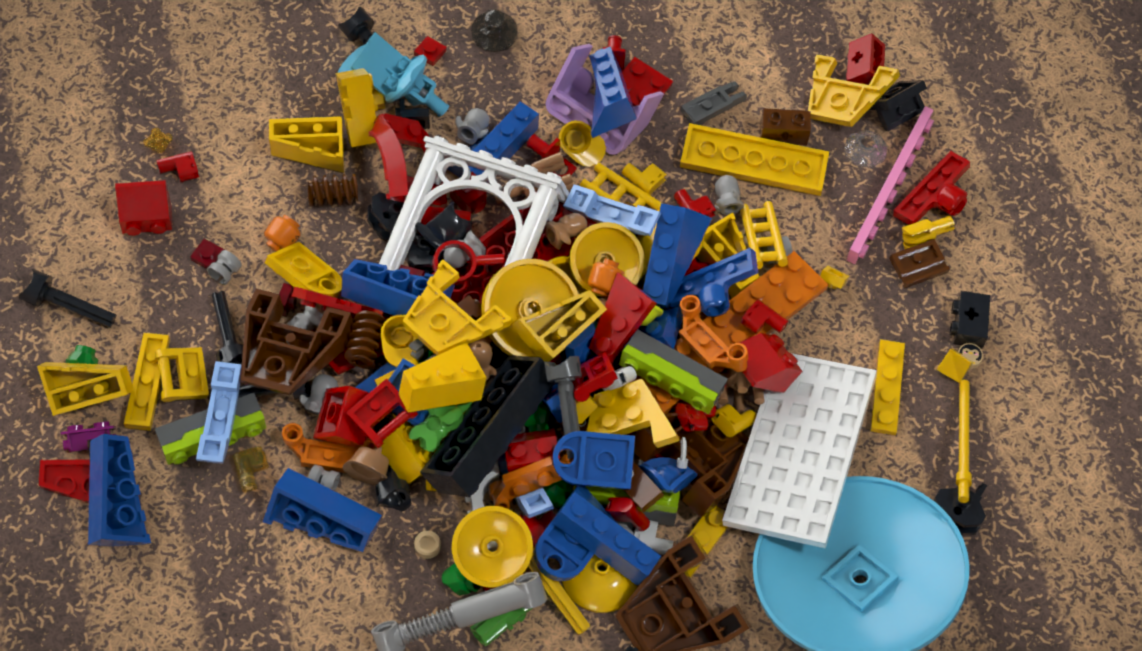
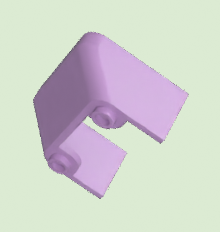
M590 44L572 47L546 99L547 111L564 124L576 120L583 121L592 128L595 96L590 93V90L593 86L594 78L592 73L583 67L593 47ZM660 91L644 96L641 104L633 107L637 117L636 120L601 134L600 136L603 138L606 146L605 152L614 155L624 151L649 124L664 93Z

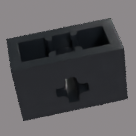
M961 291L958 299L953 300L951 314H955V321L951 322L949 334L954 336V345L962 346L966 343H972L983 349L988 339L991 295Z

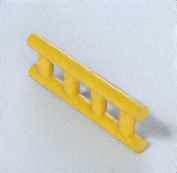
M599 162L594 167V171L599 173L592 182L583 179L579 185L595 191L599 196L620 202L619 199L627 191L638 198L633 204L635 207L647 204L656 211H660L662 202ZM606 179L618 186L611 195L599 188Z
M767 201L763 205L764 208L749 209L748 204H744L740 213L748 246L756 252L758 269L763 267V262L778 261L779 266H786L788 260L773 203ZM754 218H767V222H752ZM770 231L771 236L756 238L755 233ZM774 246L775 251L760 252L759 247Z

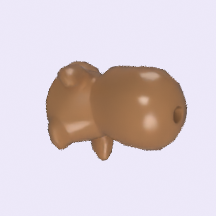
M571 213L561 217L559 222H547L546 235L548 241L554 248L559 250L563 243L570 245V238L577 237L587 228V220L579 213Z
M480 340L470 343L469 347L486 375V381L491 375L496 376V369L490 365L492 359L491 346Z

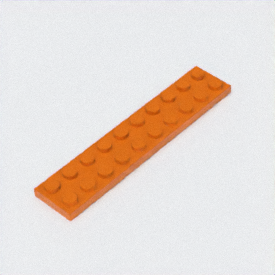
M793 251L787 256L788 264L781 267L776 264L729 300L730 307L725 314L718 317L708 316L703 322L729 347L734 343H740L757 335L740 323L743 320V315L757 299L788 320L827 290L829 284ZM765 324L758 334H770L774 329ZM682 338L676 341L674 350L709 368ZM715 366L711 370L719 374L725 367ZM636 375L634 381L644 380L664 414L669 413L678 403L683 402L682 399L673 397L664 389L651 385L644 378Z

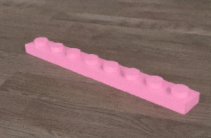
M924 107L853 242L846 261L856 264L859 257L864 259L869 245L866 244L868 239L873 240L879 229L876 226L877 222H883L888 212V209L885 208L887 203L892 204L898 191L894 190L896 185L901 186L907 175L904 172L905 168H911L916 158V155L913 154L915 149L920 151L925 138L922 135L924 132L929 133L934 123V120L931 119L933 109Z

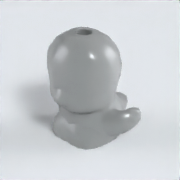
M473 108L466 114L464 121L461 120L460 116H457L455 123L458 128V138L469 144H474L477 139L485 137L488 133L486 128L490 122L489 115L482 109Z
M731 175L720 177L715 183V192L719 198L716 200L717 206H715V209L724 215H729L732 212L736 214L744 207L743 202L740 200L738 181Z
M471 230L468 231L464 240H457L469 245L476 256L485 255L486 253L485 246ZM450 247L444 251V260L454 269L463 267L470 259L467 253L459 248Z
M305 306L304 312L296 314L286 325L313 331L314 328L318 327L323 314L316 308Z
M321 374L314 378L310 397L308 398L305 395H300L299 397L300 402L305 407L304 410L313 414H320L326 389L338 387L334 377Z

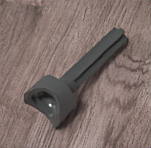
M570 356L560 365L554 362H544L547 382L558 384L564 434L580 431L572 383L575 379L582 377L579 356ZM567 450L568 459L574 458L573 453Z

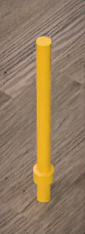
M961 380L959 382V472L956 473V485L958 486V500L961 503L969 501V487L972 485V474L969 472L970 382L968 380Z

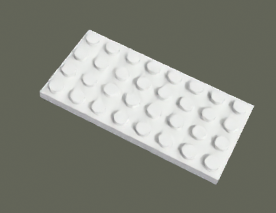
M793 354L797 358V364L803 372L784 393L765 389V402L759 407L722 522L723 526L826 549L876 380L877 370Z

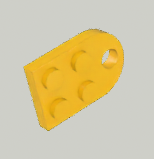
M296 242L267 255L265 264L290 283L293 288L299 287L331 297H339L342 290L341 276L302 243Z

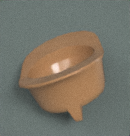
M382 446L379 449L376 447L374 449L360 447L352 458L344 463L342 468L350 477L376 485L388 478L386 473L389 459L381 453Z

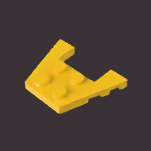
M816 55V67L812 77L814 80L813 89L810 92L808 111H811V119L852 127L900 77L899 70L879 66L870 84L865 85L830 78L838 64L836 59Z
M444 259L440 261L436 273L427 281V287L421 296L418 295L402 320L403 326L436 355L442 354L465 342L470 344L512 325V318L497 305L493 306L475 321L443 292L460 277L459 272Z
M643 379L627 383L613 390L594 394L593 400L598 406L590 414L587 432L625 435L651 426L653 442L657 448L680 441L679 436L674 431Z

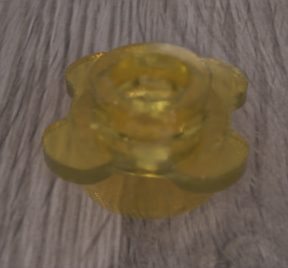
M153 128L150 136L145 138L143 142L145 147H150L153 151L162 153L173 138L170 133L165 134L159 128Z

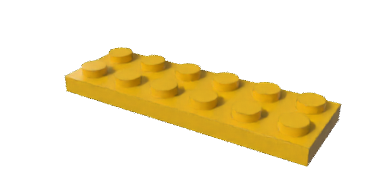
M689 123L680 167L720 176L731 175L740 180L821 196L829 151Z

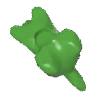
M472 402L458 404L457 406L450 405L426 409L429 413L428 417L411 429L409 438L413 441L420 439L419 442L422 449L434 452L435 449L439 448L441 440L450 431L457 429L461 425L464 417L463 413L471 406Z

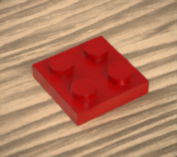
M636 57L631 60L622 72L633 107L639 106L646 95L660 91L665 95L673 84L671 79Z

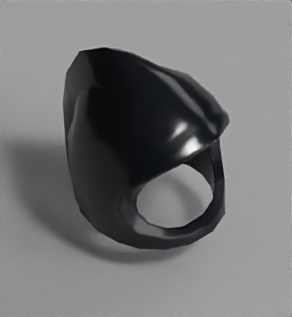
M451 201L437 217L426 225L417 222L415 225L420 234L435 249H438L441 244L447 241L464 240L468 231L472 230V221L460 218L455 213L454 201Z

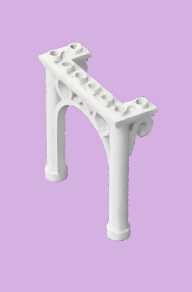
M425 136V154L379 264L387 265V270H399L400 265H403L417 232L415 225L417 222H421L426 209L441 195L458 189L486 191L501 199L511 209L516 223V236L505 266L517 260L532 259L546 222L553 220L559 201L565 203L569 195L561 177L552 172H547V175L540 173L538 169L530 165H524V167L515 165L516 163L508 158L502 157L501 160L493 158L492 154L483 150H479V152L471 151L468 146L461 143L456 145L449 144L446 139L439 136H434V138ZM453 165L464 169L462 177L457 180L449 181L445 177L449 166L453 167ZM468 166L484 170V172L478 176H471ZM497 175L511 179L504 186V192L501 191L503 187L496 181ZM433 184L440 185V186L434 188L433 190H431L432 187H433ZM521 186L529 189L530 194L524 201L513 202L510 198V192L515 187ZM531 206L525 223L523 224V220L519 210L529 208Z

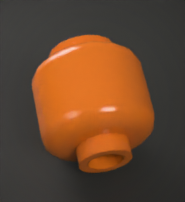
M287 215L274 217L264 231V236L268 240L266 245L276 252L296 243L301 236L300 225Z
M605 258L603 263L595 262L587 280L588 285L592 287V292L605 297L609 296L617 272L624 275V272L618 268L619 263Z

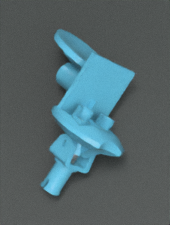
M376 32L373 33L365 45L360 46L349 55L338 70V73L364 68L368 73H371L374 88L385 97L388 103L397 101L404 96L413 106L425 104L439 117L449 108L448 104L434 94L436 83L423 74L427 62L426 56L423 54L410 60L408 57L400 54Z

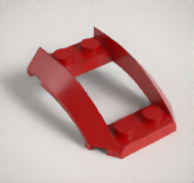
M386 113L380 114L376 117L375 125L369 131V136L374 137L381 153L385 180L388 181L389 193L386 194V199L405 202L414 177L407 176L405 158L400 143L422 148L425 153L426 143L424 138L425 136H430L420 125L419 121ZM433 184V187H432L431 190H433L434 188H436V187H438V186H440V185ZM446 193L434 200L429 206L446 208Z

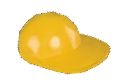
M574 120L566 123L561 128L558 137L561 140L560 147L576 163L581 166L592 167L602 161L606 150L605 142L600 135L592 138L591 127L583 121Z
M406 315L390 317L381 328V341L385 359L396 368L403 358L407 361L414 359L410 354L412 350L408 345L418 339L403 326L402 320Z

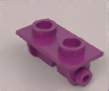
M109 421L93 423L94 428L83 429V425L67 426V431L61 432V435H67V440H63L64 451L69 450V452L89 450L88 440L102 434L116 435L111 434V430L116 429V426H110Z

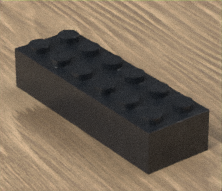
M508 356L496 371L497 375L493 376L484 387L482 399L471 404L464 413L461 425L449 433L420 473L438 493L470 498L479 489L480 483L493 470L497 460L508 450L509 444L522 431L523 425L537 411L538 405L551 392L552 386L555 384L554 382H547L545 364L541 357Z

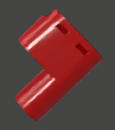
M192 151L156 160L160 174L177 170L180 182L199 178Z
M681 189L674 194L673 197L680 207L691 209L709 217L715 216V206L708 196L692 200L685 189Z
M757 299L743 315V320L740 323L754 334H758L765 324L781 333L789 321Z
M678 403L676 414L684 431H705L708 427L707 418L715 416L716 407L714 406L711 412L707 414L695 409L689 403Z
M620 497L608 499L610 502L605 510L615 521L631 522L638 531H645L649 528L650 520L632 499Z

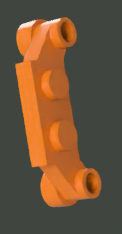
M694 295L683 297L680 301V308L683 314V328L679 331L683 341L710 369L717 366L732 368L736 372L746 370L748 360L747 347L741 343H734L728 347L700 319L701 304L699 298Z
M289 423L282 429L283 441L301 460L302 467L312 468L316 464L322 466L324 470L345 473L342 468L344 463L350 460L360 447L375 448L369 438L361 446H347L306 439L303 436L302 427L296 423Z
M565 454L559 461L563 464H570L574 458L568 459L567 454ZM550 456L502 475L503 481H495L490 484L489 495L494 506L509 509L510 502L514 498L563 479L555 471L553 459Z

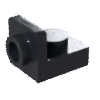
M400 99V108H395L396 116L419 121L423 129H430L429 108L405 109V101Z

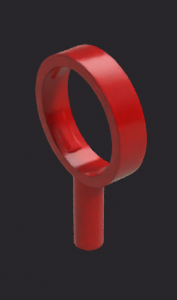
M451 240L438 247L433 256L432 264L436 273L439 254L446 248L455 247L466 252L471 261L470 271L453 283L461 284L473 275L476 266L504 264L505 259L504 254L476 256L472 248L466 243Z

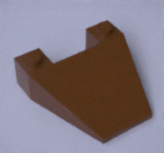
M256 288L246 309L241 383L290 396L346 350L349 334L352 331V316L350 312L326 307L316 332L279 323L284 312L280 294Z
M676 412L665 414L674 431L679 436V440L685 437L687 443V466L698 474L690 483L692 487L682 500L693 512L702 518L716 507L730 489L741 465L749 438L742 431L733 437H727L713 423L711 418H707L708 427L705 431H684ZM651 426L637 430L634 434V452L644 462L652 459L659 453L665 458L678 460L681 456L680 441L657 448L653 442Z
M695 535L689 536L670 548L652 569L649 576L643 580L615 615L631 643L639 651H693L727 643L752 627L738 604L714 617L687 573L709 559Z

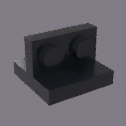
M924 80L899 81L893 84L869 110H876L883 129L890 131L922 113L925 106L919 93L927 89Z

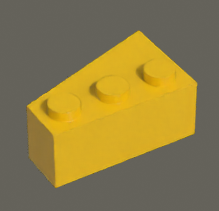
M364 68L335 73L350 146L356 147L377 143L374 137L369 136V131L375 125V112L378 111L376 97H373L372 94L374 84L371 73H368Z
M342 116L269 119V143L272 156L344 173Z
M733 212L707 228L702 248L696 256L701 263L711 265L746 250L741 231L739 232ZM759 274L732 284L728 289V294L731 298L735 297L760 277Z
M588 290L558 304L522 317L515 321L511 327L537 357H541L544 362H549L605 312L607 308L591 290Z
M465 342L403 371L399 396L407 412L479 401L482 399L487 377L468 343Z
M44 362L37 366L53 416L128 395L134 391L127 365Z

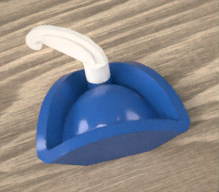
M682 437L680 440L681 456L678 460L665 457L654 458L639 465V468L662 492L677 493L687 487L698 475L687 466V443L685 437Z

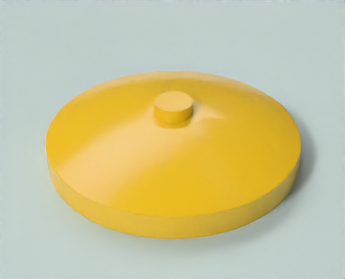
M539 259L517 260L501 268L488 282L482 298V316L493 306L497 305L512 318L513 324L522 317L578 295V291L568 275L554 264ZM511 326L489 335L496 346L509 356L537 357Z

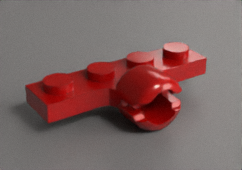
M950 151L893 210V216L908 225L919 222L932 208H938L951 216H957L967 203L966 197L968 193L954 184L970 168V161Z

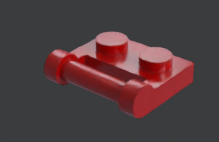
M606 352L581 364L582 377L572 382L574 397L577 401L584 402L588 400L590 393L599 388H607L618 379ZM588 375L589 380L583 382L584 377Z
M387 378L346 412L347 416L377 449L384 444L383 441L408 419L413 420L418 415L417 411L407 412L399 396V391ZM399 405L403 411L376 433L372 428Z

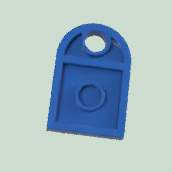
M586 431L568 433L558 441L554 448L553 465L555 471L561 479L572 485L630 490L635 436ZM561 451H571L574 455V460L570 464L561 463L558 458Z
M552 521L537 540L534 547L536 566L542 574L555 581H568L575 578L594 555V553L553 524ZM549 558L556 559L560 564V569H551L547 564V560Z

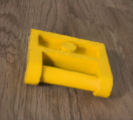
M202 347L165 348L155 351V357L159 361L163 388L161 400L163 402L205 399L209 396ZM169 359H176L180 389H173Z

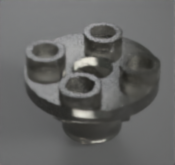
M492 9L479 15L474 20L471 27V35L475 45L479 48L491 52L506 51L515 43L518 28L511 16L500 10Z

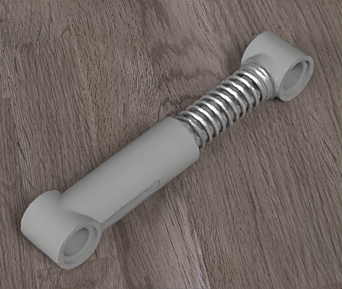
M529 572L520 575L511 583L451 603L449 610L445 608V611L440 610L441 613L436 611L435 615L431 613L432 616L427 614L426 618L422 616V619L417 618V621L413 619V622L408 621V624L405 622L404 624H398L394 620L386 621L375 626L371 633L378 651H403L406 648V643L414 642V639L418 640L419 637L422 639L424 636L428 637V634L432 636L433 632L437 634V631L441 632L442 629L446 631L447 628L451 629V626L455 628L457 625L461 629L520 608H535L547 601V595L539 573Z

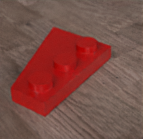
M617 272L605 304L607 310L602 313L589 346L597 355L606 352L611 362L615 360L657 304L619 272Z
M294 287L292 296L300 298V304L315 308L316 303L322 304L321 310L325 311L326 307L350 312L353 319L355 314L361 311H373L383 315L382 310L299 287Z
M90 459L40 460L38 484L40 488L89 503Z

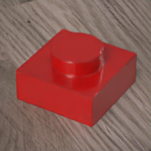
M427 36L414 50V56L424 54L427 58L426 63L434 66L447 50L446 46Z

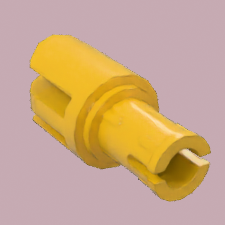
M946 216L933 222L925 219L902 227L904 249L936 239L942 233L953 231L955 229L953 225L955 224L952 217Z

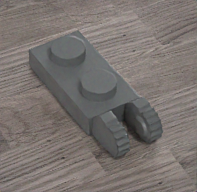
M733 81L681 106V112L691 124L700 125L744 102L747 99V95L741 91L729 97L728 95L737 91L739 87L737 82Z

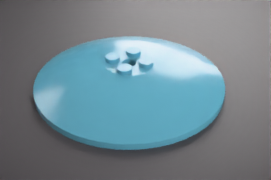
M851 476L846 478L826 549L760 534L753 555V578L758 599L768 618L787 638L807 651H918L938 638L958 615L968 589L969 559L965 542L959 529L951 517L932 499L914 488L896 481L869 476ZM863 575L868 580L864 583H857L853 578Z

